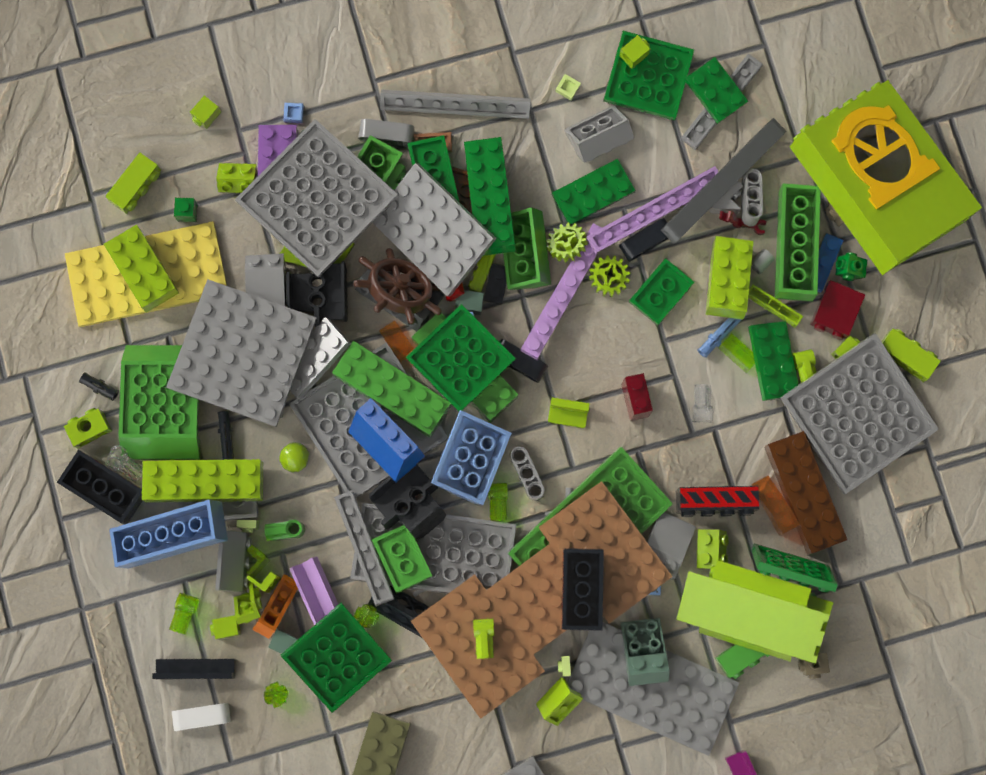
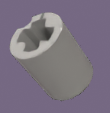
M763 249L752 260L751 268L758 274H761L775 259L769 251Z

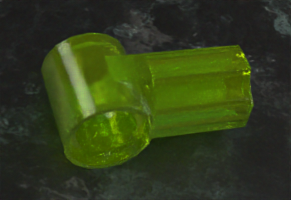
M507 483L491 484L488 492L491 521H507Z
M179 593L174 608L176 610L169 630L186 635L192 615L197 610L199 598Z

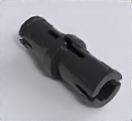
M86 372L80 377L79 383L89 387L94 393H100L112 401L116 399L119 390L105 384L104 380H98ZM92 383H95V384L99 385L100 387H102V388H104V389H106V390H103V389H101V388L95 386V385L92 384Z

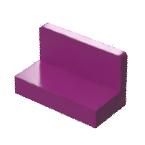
M741 750L725 758L732 775H757L746 751Z

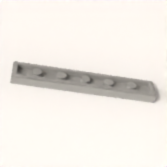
M748 53L731 74V79L741 92L761 69L763 64ZM706 108L703 109L680 139L694 150L698 148L717 124Z
M353 490L334 497L375 606L394 600Z

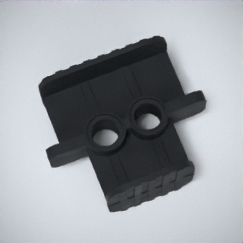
M344 261L333 263L319 278L314 273L291 274L287 272L286 296L288 308L299 312L314 311V317L317 318L315 327L319 326L321 320L325 317L330 320H344V322H347V268ZM316 279L322 280V284L318 287L312 285ZM315 298L322 299V303L320 305L316 306L312 304Z
M417 464L398 482H395L389 476L387 480L383 481L369 495V499L385 517L381 524L386 530L390 529L400 520L416 540L425 537L426 534L430 533L431 530L444 521L446 513L431 496L439 487L431 483L432 479L430 480ZM423 493V497L420 500H415L417 494ZM403 506H408L406 512L400 513V509Z

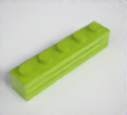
M496 254L482 256L477 262V270H474L472 274L474 278L468 284L469 291L482 292Z
M752 284L748 296L750 300L781 320L786 321L792 327H797L803 318L801 314L756 285Z

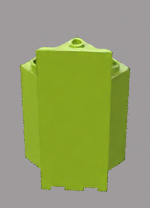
M717 560L716 566L711 567L709 577L688 571L676 620L698 626L699 633L789 662H791L793 656L816 664L833 602L811 596L810 588Z

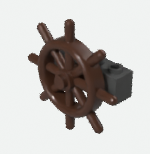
M391 248L386 249L387 259H383L376 264L361 256L359 262L367 267L368 270L359 280H355L353 285L356 287V291L376 304L374 307L376 313L384 309L416 332L428 321L432 312L436 315H441V308L429 301L433 291L441 290L434 283H431L430 279L414 263L395 258ZM414 290H421L422 295H420Z

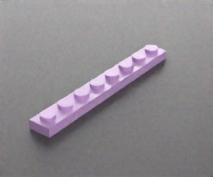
M716 166L588 235L586 238L595 254L687 204L718 173Z
M593 223L587 236L601 229V227ZM588 240V245L584 246L586 251H581V257L576 255L575 261L570 262L521 347L520 351L536 360L598 254H595Z

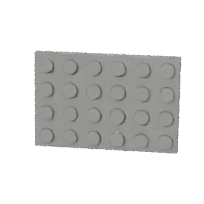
M415 163L394 190L398 197L373 224L446 296H451L496 240V237L419 163Z

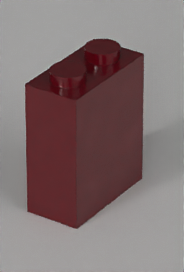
M830 280L825 286L810 325L814 326L816 331L831 333V336L835 339H846L850 335L865 294Z
M644 373L625 377L621 386L630 421L649 417L653 412Z

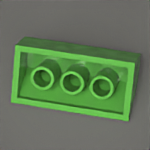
M370 135L357 158L386 183L403 153Z
M531 207L512 212L516 252L503 253L507 289H535L552 285L543 211Z

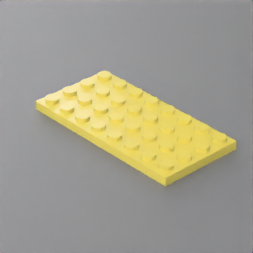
M213 221L145 236L179 294L147 313L199 302L207 279L227 286L215 223ZM104 245L65 253L79 327L146 313L141 308Z

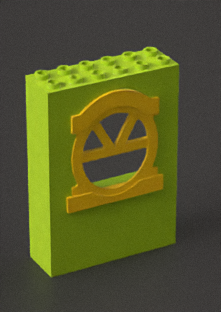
M889 80L882 84L880 81L870 88V91L864 90L856 96L857 99L853 100L851 98L847 100L842 108H834L828 113L827 117L823 115L815 120V124L812 126L807 124L800 130L801 133L793 138L794 142L789 146L882 276L963 224L982 209V206ZM868 125H875L878 149L856 138L857 133ZM884 127L895 131L900 139L886 146ZM854 145L871 153L872 156L858 163L854 153ZM903 145L910 152V170L906 177L898 182H881L872 178L864 171V169Z

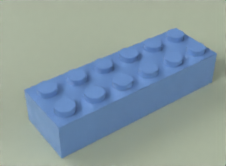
M206 500L109 529L114 565L117 568L126 569L228 541L222 502Z

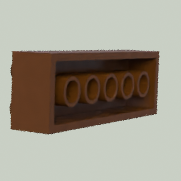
M804 431L767 444L764 447L807 555L847 541L848 539Z

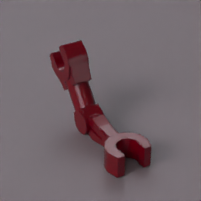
M720 211V220L730 222L736 228H751L757 235L765 234V230H760L758 225L765 226L767 221L760 219L756 225L747 226L742 219L737 218L735 212L729 211L725 213Z

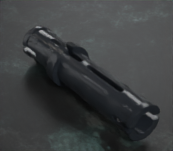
M230 411L217 412L219 429L217 431L220 434L222 460H234L233 428H231ZM224 422L226 424L227 438H225ZM226 442L228 443L229 458H227Z

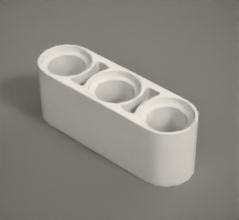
M229 702L172 711L174 731L230 723Z

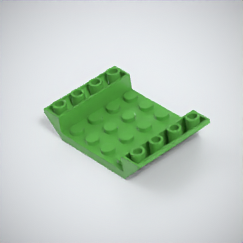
M126 345L121 360L119 444L123 460H200V440L198 439L199 400L166 388L182 345Z

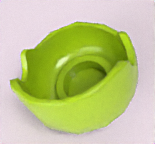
M299 442L289 443L280 452V463L289 472H299L308 464L309 451L305 445Z

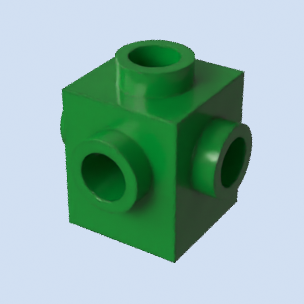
M851 252L837 257L835 275L843 277L845 281L865 278L868 260L858 257L856 253Z

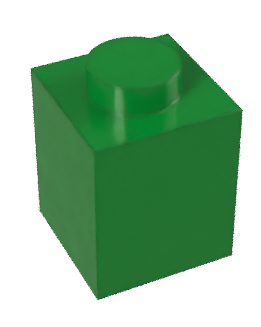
M175 197L174 217L178 222H197L198 204L195 199Z

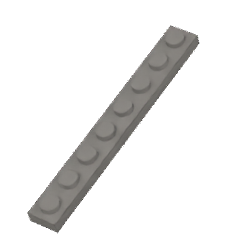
M381 90L380 110L529 119L531 99Z

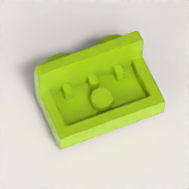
M219 163L216 176L218 192L242 193L256 179L257 165Z
M698 529V569H711L712 566H716L717 560L728 563L726 551L729 537L727 531Z
M249 582L250 592L234 597L237 624L249 623L261 617L260 609H263L260 600L262 598L259 587L255 588L252 582Z

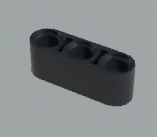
M665 218L656 221L619 245L628 262L635 260L668 240L661 231L668 223Z
M500 339L499 342L516 358L509 367L530 380L539 383L548 365L539 359L536 360L520 351V348L510 342Z

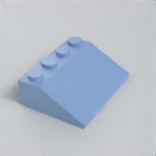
M460 410L431 483L469 502L484 505L511 432Z

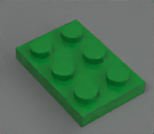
M716 57L684 79L717 124L748 103L746 97Z
M665 258L632 296L629 303L658 326L691 288L694 281Z

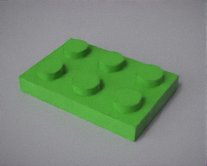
M404 525L372 539L396 593L432 577L415 538Z

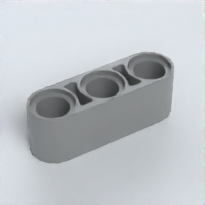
M362 119L358 139L366 142L371 135L387 145L408 147L407 143L413 142L415 127L405 123Z
M750 169L746 172L741 183L743 185L741 189L742 221L747 226H754L763 214V188L761 172L757 169Z
M516 447L511 452L513 466L529 499L534 501L540 500L545 491L527 450L523 447ZM522 452L525 458L522 461H517L514 458V454ZM530 469L533 472V476L526 479L522 476V471ZM537 486L540 488L541 494L533 496L530 493V489Z

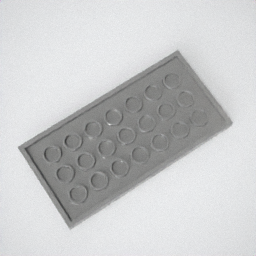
M362 504L361 514L371 540L404 525L399 520L390 529L386 530L381 524L385 517L374 504ZM404 508L400 509V513H404L407 511V509ZM446 515L444 521L431 530L430 533L416 540L432 577L410 587V589L448 594L474 574L486 590L510 573L512 558L507 553L514 546L516 524ZM354 552L350 580L366 582ZM378 555L379 561H380L381 566H382V568H383V571H384V574H385L386 579H387V581H388V584H389V586H393L392 583H391V581H390V578H389V576H388V574H387V572H386V570H385V568H384V566H383V563H382V561H381V559H380V557H379V555Z
M603 622L602 631H589L571 676L568 679L567 684L569 687L579 692L584 701L709 756L739 682L666 650L669 682L629 686L622 630Z

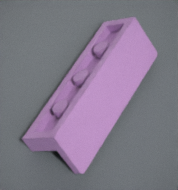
M317 556L290 568L314 625L338 605Z

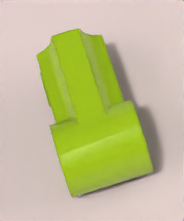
M812 349L792 353L795 369L798 370L802 383L816 373L815 355Z
M493 618L474 619L473 629L474 638H476L477 659L494 658Z

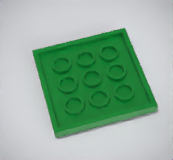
M622 31L603 102L675 121L686 83L684 79L688 76L694 49L638 35L649 43L650 51L646 58L631 69L620 57V51L638 34Z
M462 304L406 356V359L458 412L460 410L463 411L516 360Z
M756 543L753 544L752 554L760 573L768 576L775 574L784 581L792 579L805 587H810V585L816 586L818 590L829 593V591L836 592L838 584L829 565Z
M342 602L281 654L285 662L331 713L392 661Z

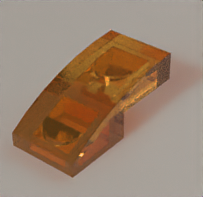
M395 320L378 330L400 363L414 350Z

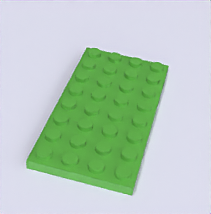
M619 447L507 554L520 566L550 543L538 527L601 481L641 534L673 503L622 447Z

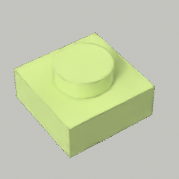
M565 74L555 92L572 100L581 83Z
M237 520L236 528L242 529L241 532L253 533V529L259 530V522L256 520Z
M561 656V660L557 661L558 673L562 672V676H571L570 656Z

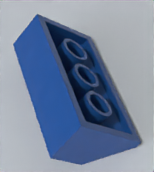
M371 398L356 411L348 432L395 482H398L425 457L420 448Z

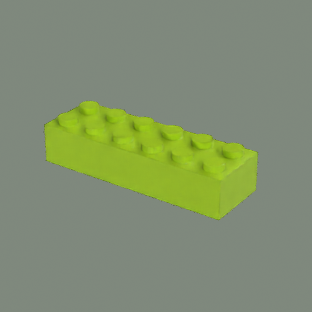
M261 459L143 461L142 500L146 503L203 502L206 500L219 502L263 501L264 463Z

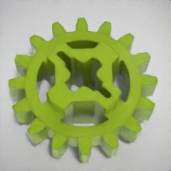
M569 222L565 227L560 224V229L553 228L555 233L548 234L550 239L546 240L548 244L547 249L552 258L556 257L559 262L562 258L565 263H567L569 258L575 261L576 255L581 257L580 252L586 251L584 246L588 245L587 235L582 227L578 228L576 223L572 227Z
M606 255L605 260L600 257L598 259L599 264L594 262L593 267L595 269L591 268L589 273L593 274L589 276V280L594 281L591 287H597L596 293L603 291V296L609 293L610 297H613L614 292L619 295L621 293L620 288L625 290L626 285L624 283L628 284L630 279L626 278L630 276V272L625 271L628 265H622L623 259L616 261V256L610 259ZM609 264L608 267H606V268H604V269L601 268L602 266ZM615 267L619 268L621 273H618ZM610 269H612V277L609 283H607V275ZM598 279H601L604 285H601ZM614 283L618 284L617 286L610 288V286Z

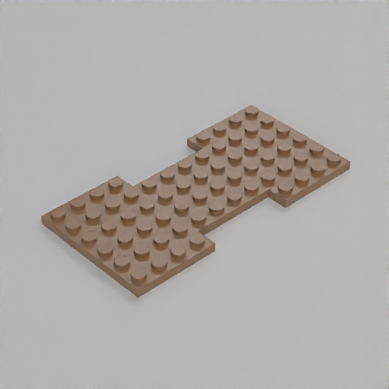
M602 481L538 527L550 544L486 590L474 574L411 621L480 719L545 672L534 657V654L566 631L561 630L564 548L604 549L603 617L608 624L673 577ZM493 618L494 658L477 659L473 620Z

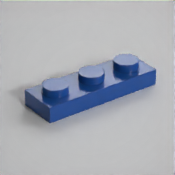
M828 233L824 235L819 247V292H822L844 241Z

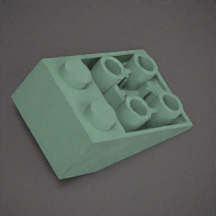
M660 618L621 622L629 686L669 682V666Z

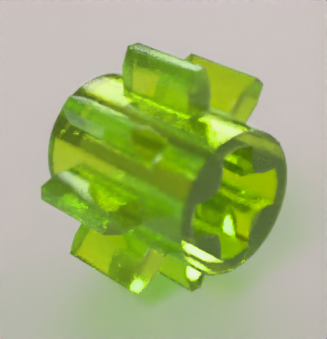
M363 604L362 608L358 607L356 609L354 617L364 628H370L371 625L375 626L379 614H376L377 609L375 607Z
M274 682L270 686L265 687L266 691L263 696L268 705L273 704V707L277 708L287 702L288 690L284 685L279 686L278 682Z

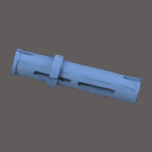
M728 318L697 349L699 354L707 358L716 346L719 347L722 344L721 341L742 319Z

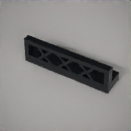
M393 586L389 587L394 600L375 606L371 596L367 607L422 638L411 621L419 615L415 612V609H420L424 612L429 606L403 591L396 593ZM398 599L405 600L407 605L400 604Z
M156 659V671L152 673V679H235L236 659Z

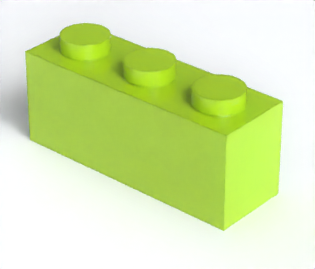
M139 152L106 194V199L128 214L129 211L135 209L138 199L148 192L152 181L155 182L159 178L161 169L156 163Z
M892 328L882 340V344L894 362L922 382L930 378L941 362L937 359L936 354L921 348L920 343L905 337V333L899 329Z

